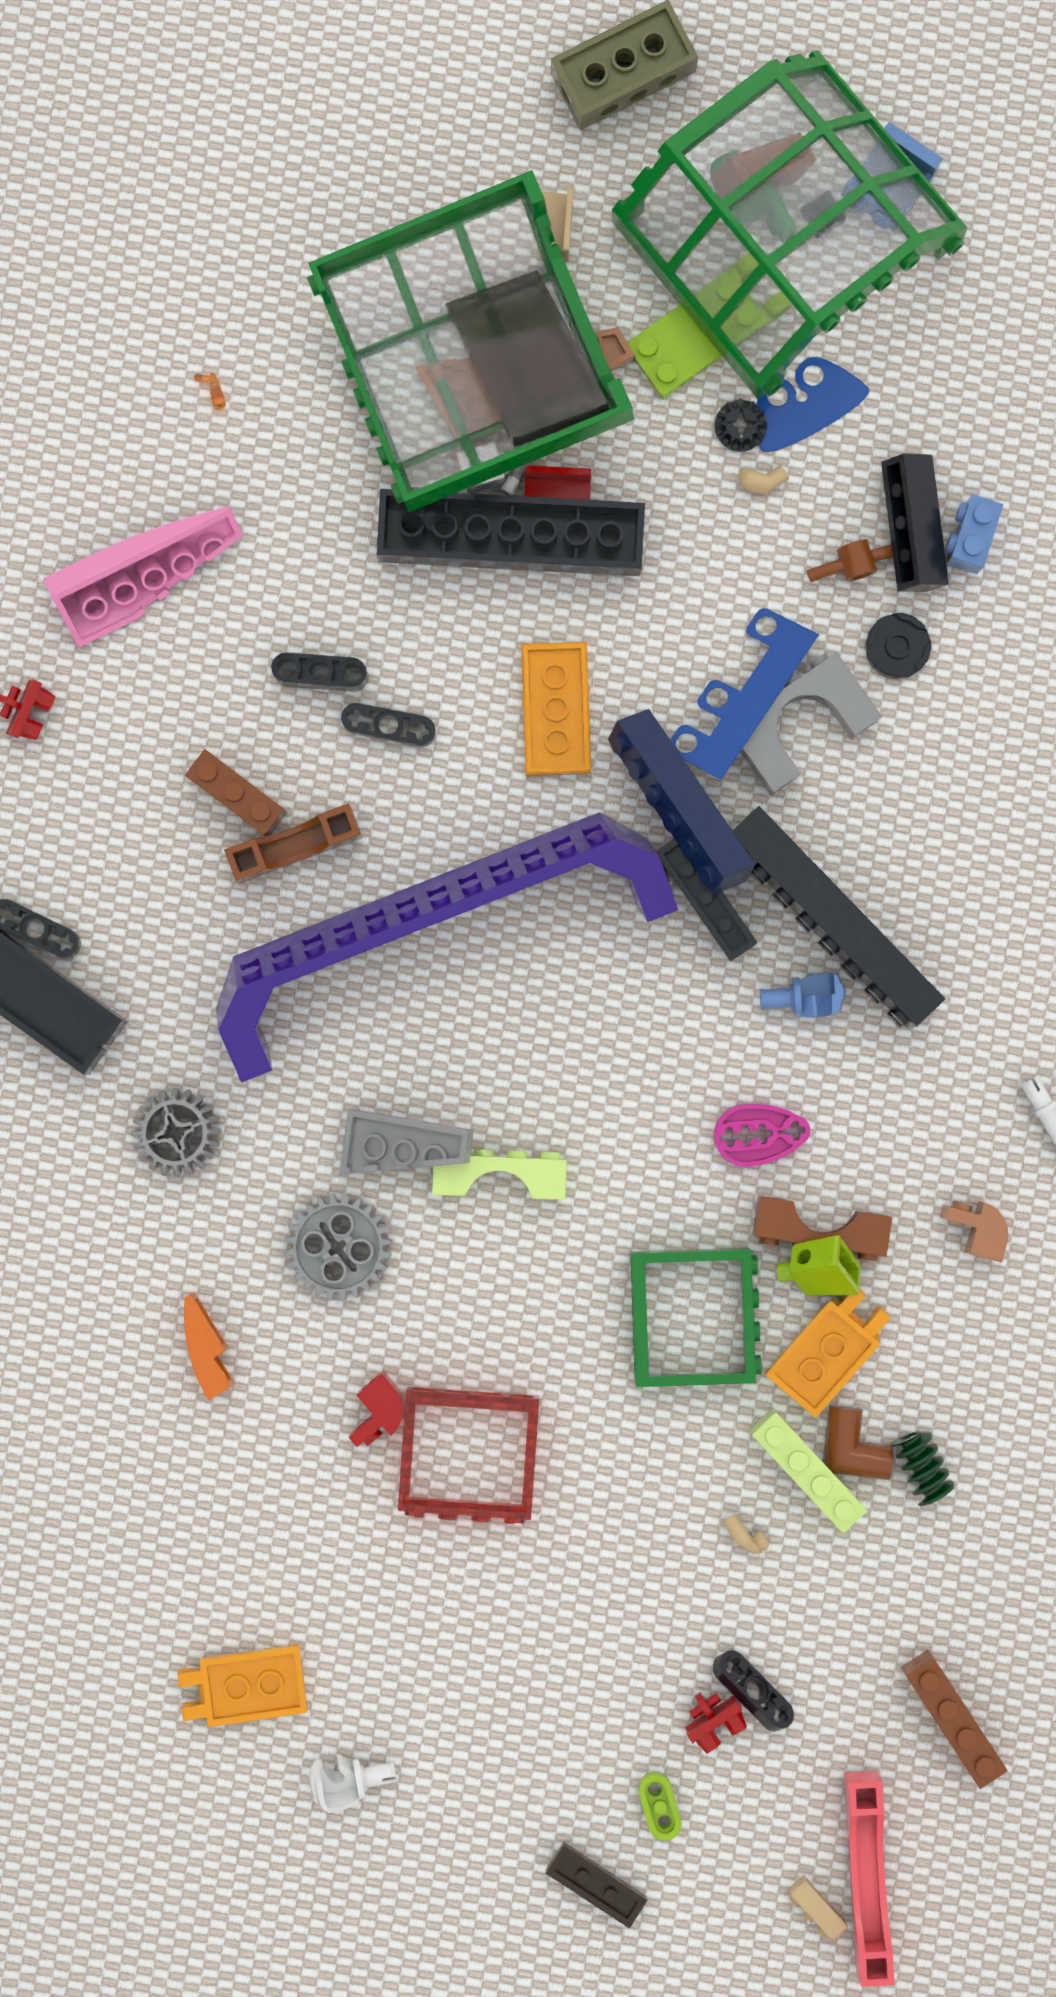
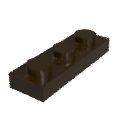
M564 1841L545 1869L547 1875L629 1929L648 1901L646 1895Z

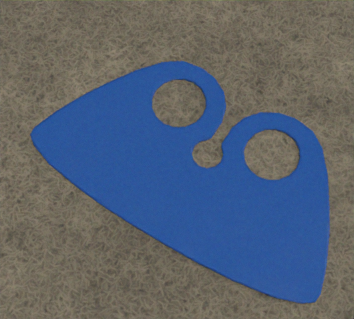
M811 357L804 360L796 369L795 379L800 390L807 393L806 401L799 402L796 399L797 392L795 388L785 379L783 380L784 385L782 387L786 389L788 399L783 405H772L768 401L767 394L759 400L757 399V406L764 410L767 422L766 434L759 444L761 451L772 452L780 450L829 426L858 406L868 396L869 388L853 374L831 361L820 357ZM811 365L820 367L824 373L822 382L815 386L807 384L803 378L804 370Z

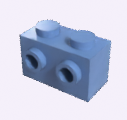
M973 494L966 503H960L955 517V521L959 522L956 534H950L945 548V552L949 553L946 565L974 574H978L984 567L1004 504Z

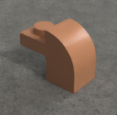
M957 1201L953 1202L952 1207L943 1205L940 1218L971 1226L964 1252L1002 1263L1008 1242V1227L1004 1217L995 1207L978 1201L975 1213H971L973 1209L971 1205Z

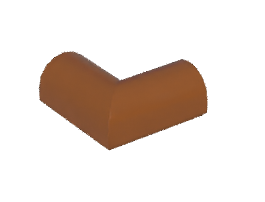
M829 1405L823 1463L834 1474L889 1480L893 1465V1448L889 1445L859 1442L863 1409Z

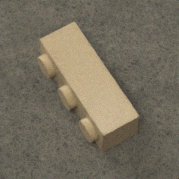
M804 1875L788 1888L791 1902L796 1907H802L805 1911L803 1913L804 1916L811 1923L814 1921L819 1926L817 1929L824 1938L829 1937L834 1941L848 1928L845 1919Z

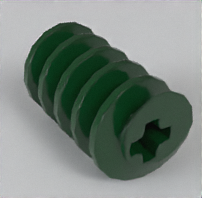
M929 1431L912 1432L894 1440L890 1444L891 1447L902 1446L903 1448L896 1455V1458H907L908 1462L901 1469L902 1471L912 1470L914 1473L907 1479V1483L918 1482L919 1484L912 1492L913 1495H924L925 1497L917 1504L918 1506L929 1505L944 1498L955 1487L952 1480H945L949 1476V1470L947 1468H939L944 1462L943 1457L933 1456L938 1451V1446L935 1443H929L933 1437Z

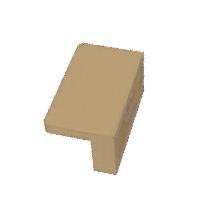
M567 186V194L542 192L547 214L551 222L550 227L555 238L551 245L558 243L565 263L569 262L574 186ZM537 246L536 260L543 261Z

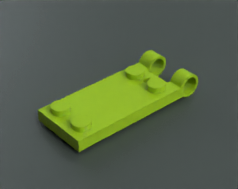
M748 253L734 267L698 291L694 296L710 316L714 318L759 265L758 262ZM780 291L766 301L763 306L759 307L749 293L743 300L744 305L737 307L720 328L737 347L768 324L781 317L793 305ZM681 305L627 342L635 355L634 361L662 400L723 357Z

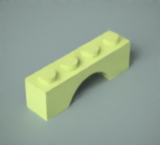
M474 1149V1155H470L469 1163L433 1166L432 1195L466 1196L472 1183L481 1175L491 1171H506L516 1175L526 1184L532 1199L565 1200L567 1159H560V1152H540V1158H528L527 1151L507 1150V1157L494 1156V1150Z
M773 1407L749 1429V1432L843 1534L867 1512L862 1503L817 1457Z

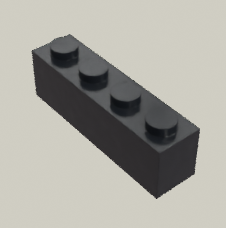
M903 453L882 461L881 467L897 592H928L949 585L933 456Z
M675 838L656 851L662 864L730 962L758 943L725 894L720 892L712 895L708 887L701 882L697 871L689 859L682 854Z

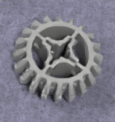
M172 1088L171 1098L168 1097L165 1090H160V1102L153 1096L147 1098L148 1103L152 1106L151 1109L143 1105L139 1106L138 1110L145 1115V1118H133V1123L142 1125L141 1130L131 1131V1136H141L142 1142L135 1143L133 1147L135 1150L145 1147L146 1152L141 1154L139 1159L145 1161L152 1157L153 1160L149 1164L150 1170H155L159 1164H162L161 1175L166 1176L169 1173L170 1167H173L174 1177H180L182 1166H184L188 1175L194 1174L192 1163H195L198 1168L203 1169L206 1165L201 1157L205 1156L208 1159H213L215 1156L213 1152L207 1149L208 1146H220L219 1141L211 1139L212 1134L222 1133L221 1128L211 1129V1123L219 1121L220 1118L218 1115L208 1118L206 1113L213 1109V1105L207 1104L201 1108L200 1104L203 1102L204 1096L198 1095L194 1101H191L192 1090L190 1089L185 1090L182 1098H180L179 1088ZM172 1105H182L191 1109L199 1119L188 1123L180 1120L177 1112L175 1113ZM163 1109L165 1114L163 1116L165 1121L164 1128L161 1132L151 1136L152 1122L155 1116ZM174 1123L176 1127L186 1128L192 1126L191 1129L184 1131V1135H180L182 1139L179 1142L176 1137L162 1139V1136L169 1134V1130H173L171 1125ZM202 1129L201 1143L198 1149L190 1156L188 1138L193 1132ZM164 1142L170 1143L175 1151L178 1152L180 1160H173L163 1156L154 1145Z

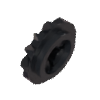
M740 398L727 402L718 411L714 427L716 436L722 445L732 451L745 452L761 443L766 434L767 422L764 410H761L754 401L750 402ZM740 413L744 417V422L755 424L745 428L742 438H740L738 427L729 425L737 422Z

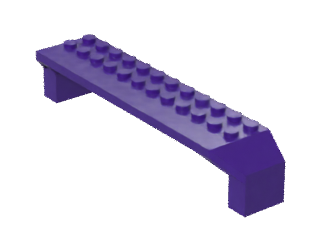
M598 812L233 956L216 1006L218 1031L241 1083L272 1071L269 1046L258 1022L274 987L589 863L627 878L636 905L646 921L650 922L678 911L659 855L646 837Z

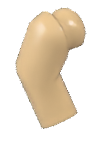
M781 465L767 474L753 471L750 467L743 468L738 474V480L745 490L760 495L769 493L789 479L787 472Z
M737 1514L724 1520L723 1523L735 1543L752 1554L762 1553L761 1550L769 1546V1541L764 1533L758 1531L755 1535L751 1536Z

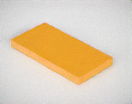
M587 642L521 644L526 776L591 774Z

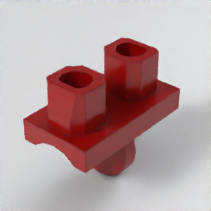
M34 679L28 680L19 702L16 700L21 689L15 686H11L7 697L0 694V703L4 704L0 712L1 717L9 719L12 709H16L5 734L14 738L21 736L37 740L43 724L28 718L32 706L49 712L56 696L42 688V683Z
M699 1692L695 1695L699 1705L691 1709L689 1713L693 1719H696L703 1713L705 1714L685 1727L687 1736L692 1744L697 1742L708 1754L721 1744L720 1739L714 1732L715 1728L724 1723L731 1735L734 1736L746 1729L747 1725L741 1712V1704L734 1695L712 1709V1707L721 1702L718 1694L715 1693L708 1699H705L703 1694Z

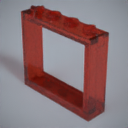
M407 1386L398 1511H405V1515L414 1516V1518H422L425 1516V1513H436L438 1518L443 1520H457L458 1515L471 1516V1521L491 1522V1517L504 1518V1523L524 1524V1520H531L539 1396ZM416 1404L528 1412L522 1504L411 1497L410 1485Z

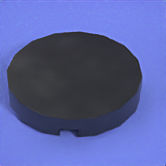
M894 613L877 620L868 632L865 642L866 657L872 668L882 676L892 679L909 678L919 672L928 661L932 648L931 639L927 633L928 630L916 617L904 613Z

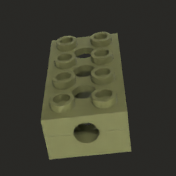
M666 0L551 58V75L581 131L695 73L698 55L669 0ZM648 49H656L659 52L652 53ZM626 63L630 66L623 68L620 67L618 64ZM591 78H598V79H600L601 81H599V82H591V81H589V79H591Z

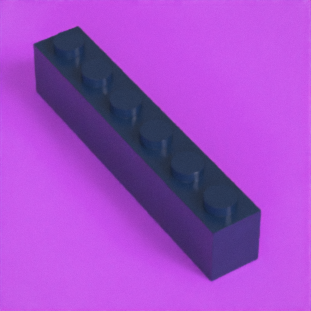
M647 709L617 720L608 738L613 752L618 754L623 761L630 777L637 782L645 794L647 802L654 807L662 819L665 829L675 838L682 854L689 859L697 871L701 882L708 887L712 895L744 883L756 864L652 712Z

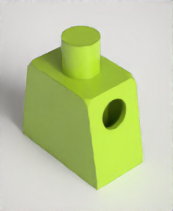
M840 1235L794 1244L791 1249V1261L779 1262L777 1264L779 1281H795L805 1295H859L861 1265Z

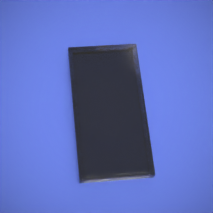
M538 270L445 303L447 314L514 448L609 410L605 396Z

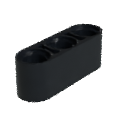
M286 652L277 655L271 664V671L275 679L282 686L355 692L363 689L369 679L364 663L354 657ZM286 662L295 664L296 670L292 676L285 678L279 675V668L282 664ZM317 665H325L329 668V673L326 678L316 680L311 675L313 668ZM350 667H357L362 671L361 678L356 682H348L344 679V674Z

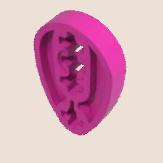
M739 1104L730 1107L719 1117L714 1129V1142L718 1152L728 1162L741 1167L757 1166L778 1160L795 1151L810 1136V1126L804 1118L789 1110L763 1104ZM792 1121H796L798 1126L804 1128V1133L798 1134V1140H793V1136L786 1133L778 1134V1131L790 1128ZM760 1124H764V1128L771 1131V1136L766 1137L765 1143H760L759 1138H750L749 1144L744 1145L743 1140L735 1139L733 1140V1146L728 1147L726 1141L720 1140V1135L725 1134L728 1127H731L733 1133L742 1132V1126H747L748 1130L753 1132L758 1131Z

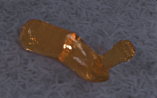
M212 372L210 375L195 374L194 380L196 382H209L213 407L216 410H223L226 407V401L217 376Z

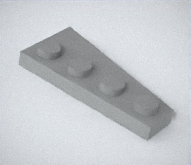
M348 1109L339 1174L469 1163L474 1130L358 1109Z

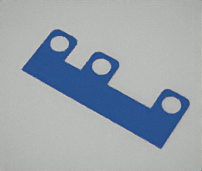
M767 608L758 610L747 626L746 632L749 636L769 645L770 648L741 691L719 680H712L698 698L697 703L700 708L721 718L711 735L708 736L689 725H682L670 739L677 749L676 741L679 736L686 733L694 735L697 739L695 749L688 753L679 750L678 752L684 761L722 780L819 636L818 633ZM771 617L776 621L777 626L772 634L761 635L756 631L755 626L760 618ZM716 688L725 690L728 695L727 702L721 707L710 706L707 702V695L711 690Z

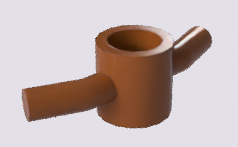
M868 539L846 544L837 549L838 560L807 570V575L810 582L840 572L844 573L846 582L866 578L877 572L875 562L893 558L892 545L871 550Z

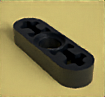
M361 703L349 704L341 714L344 728L349 733L416 747L430 745L436 736L434 723L431 719L422 715ZM355 710H359L363 718L371 719V712L377 713L373 722L374 731H368L370 724L359 722L357 727H352V722L347 719L348 715H354ZM386 716H392L398 721V728L392 734H385L379 729L381 719ZM403 719H409L407 725L413 728H418L420 723H424L426 730L430 731V734L423 735L422 740H417L416 733L406 731L407 737H400L404 729Z
M8 899L0 900V908L7 909L8 905L11 906L10 913L22 918V912L27 913L20 922L19 931L14 930L18 923L7 919L4 923H1L2 916L0 915V929L58 957L71 958L79 952L81 940L75 931ZM34 919H39L44 924V932L38 938H31L26 930L28 923ZM52 926L56 927L52 934L61 938H65L67 934L70 935L69 941L73 943L71 949L65 948L61 952V945L50 939L48 946L44 944L51 935Z
M729 1650L715 1658L713 1662L715 1677L767 1730L777 1732L792 1724L794 1711L790 1703L741 1653ZM728 1661L733 1663L731 1668L733 1672L731 1673L726 1670L728 1668ZM749 1682H753L758 1686L760 1691L758 1700H754L748 1695L747 1685ZM765 1703L766 1707L764 1708L761 1707V1704ZM775 1709L780 1711L778 1715L780 1720L778 1721L773 1718L775 1716Z

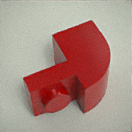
M383 1370L358 1391L356 1395L372 1413L348 1437L356 1447L363 1442L366 1446L373 1443L382 1434L379 1430L382 1426L392 1436L402 1420L404 1413L403 1396L397 1385Z

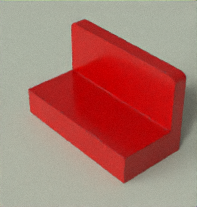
M525 466L524 496L590 500L592 469Z

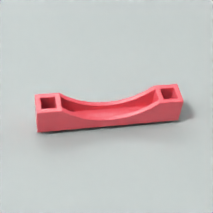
M877 1770L844 1772L856 1975L861 1987L895 1985L893 1949L885 1884L882 1779Z

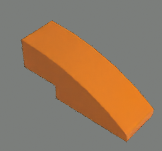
M193 1292L185 1297L184 1300L186 1343L197 1380L209 1401L230 1388L234 1381L218 1355L228 1349V1346L199 1298Z

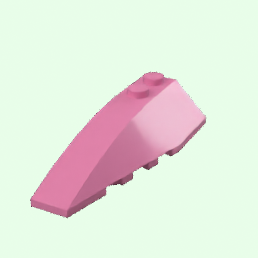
M227 506L177 520L132 536L43 578L78 648L140 618L146 613L145 608L157 599L160 601L170 594L169 589L182 579L185 581L196 573L194 570L206 560H213L243 536L231 508Z

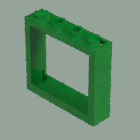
M750 1248L630 1251L635 1386L659 1387L756 1383V1375H761L762 1373L761 1355H755V1342L760 1341V1322L754 1321L753 1308H759L758 1288H753L752 1275H758L757 1255H752ZM740 1260L744 1372L649 1375L645 1263Z

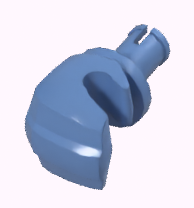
M819 973L801 980L799 977L792 978V984H789V988L760 989L761 1010L791 1007L795 1017L816 1018L834 1016L841 1012L846 990L838 973Z

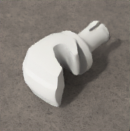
M336 1754L338 1771H332L324 1764L322 1759L314 1760L309 1772L312 1795L316 1803L328 1813L342 1811L359 1804V1800L366 1799L365 1792L368 1791L367 1788L397 1783L393 1761L364 1768L363 1764L360 1765L359 1759H354L351 1762L340 1754Z

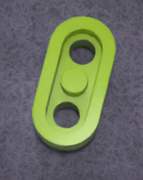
M649 1772L639 1781V1797L651 1834L659 1840L668 1841L675 1838L681 1830L680 1813L668 1777L661 1772ZM657 1783L661 1786V1789L657 1793H652L649 1791V1786ZM666 1815L670 1818V1822L667 1825H661L658 1819Z

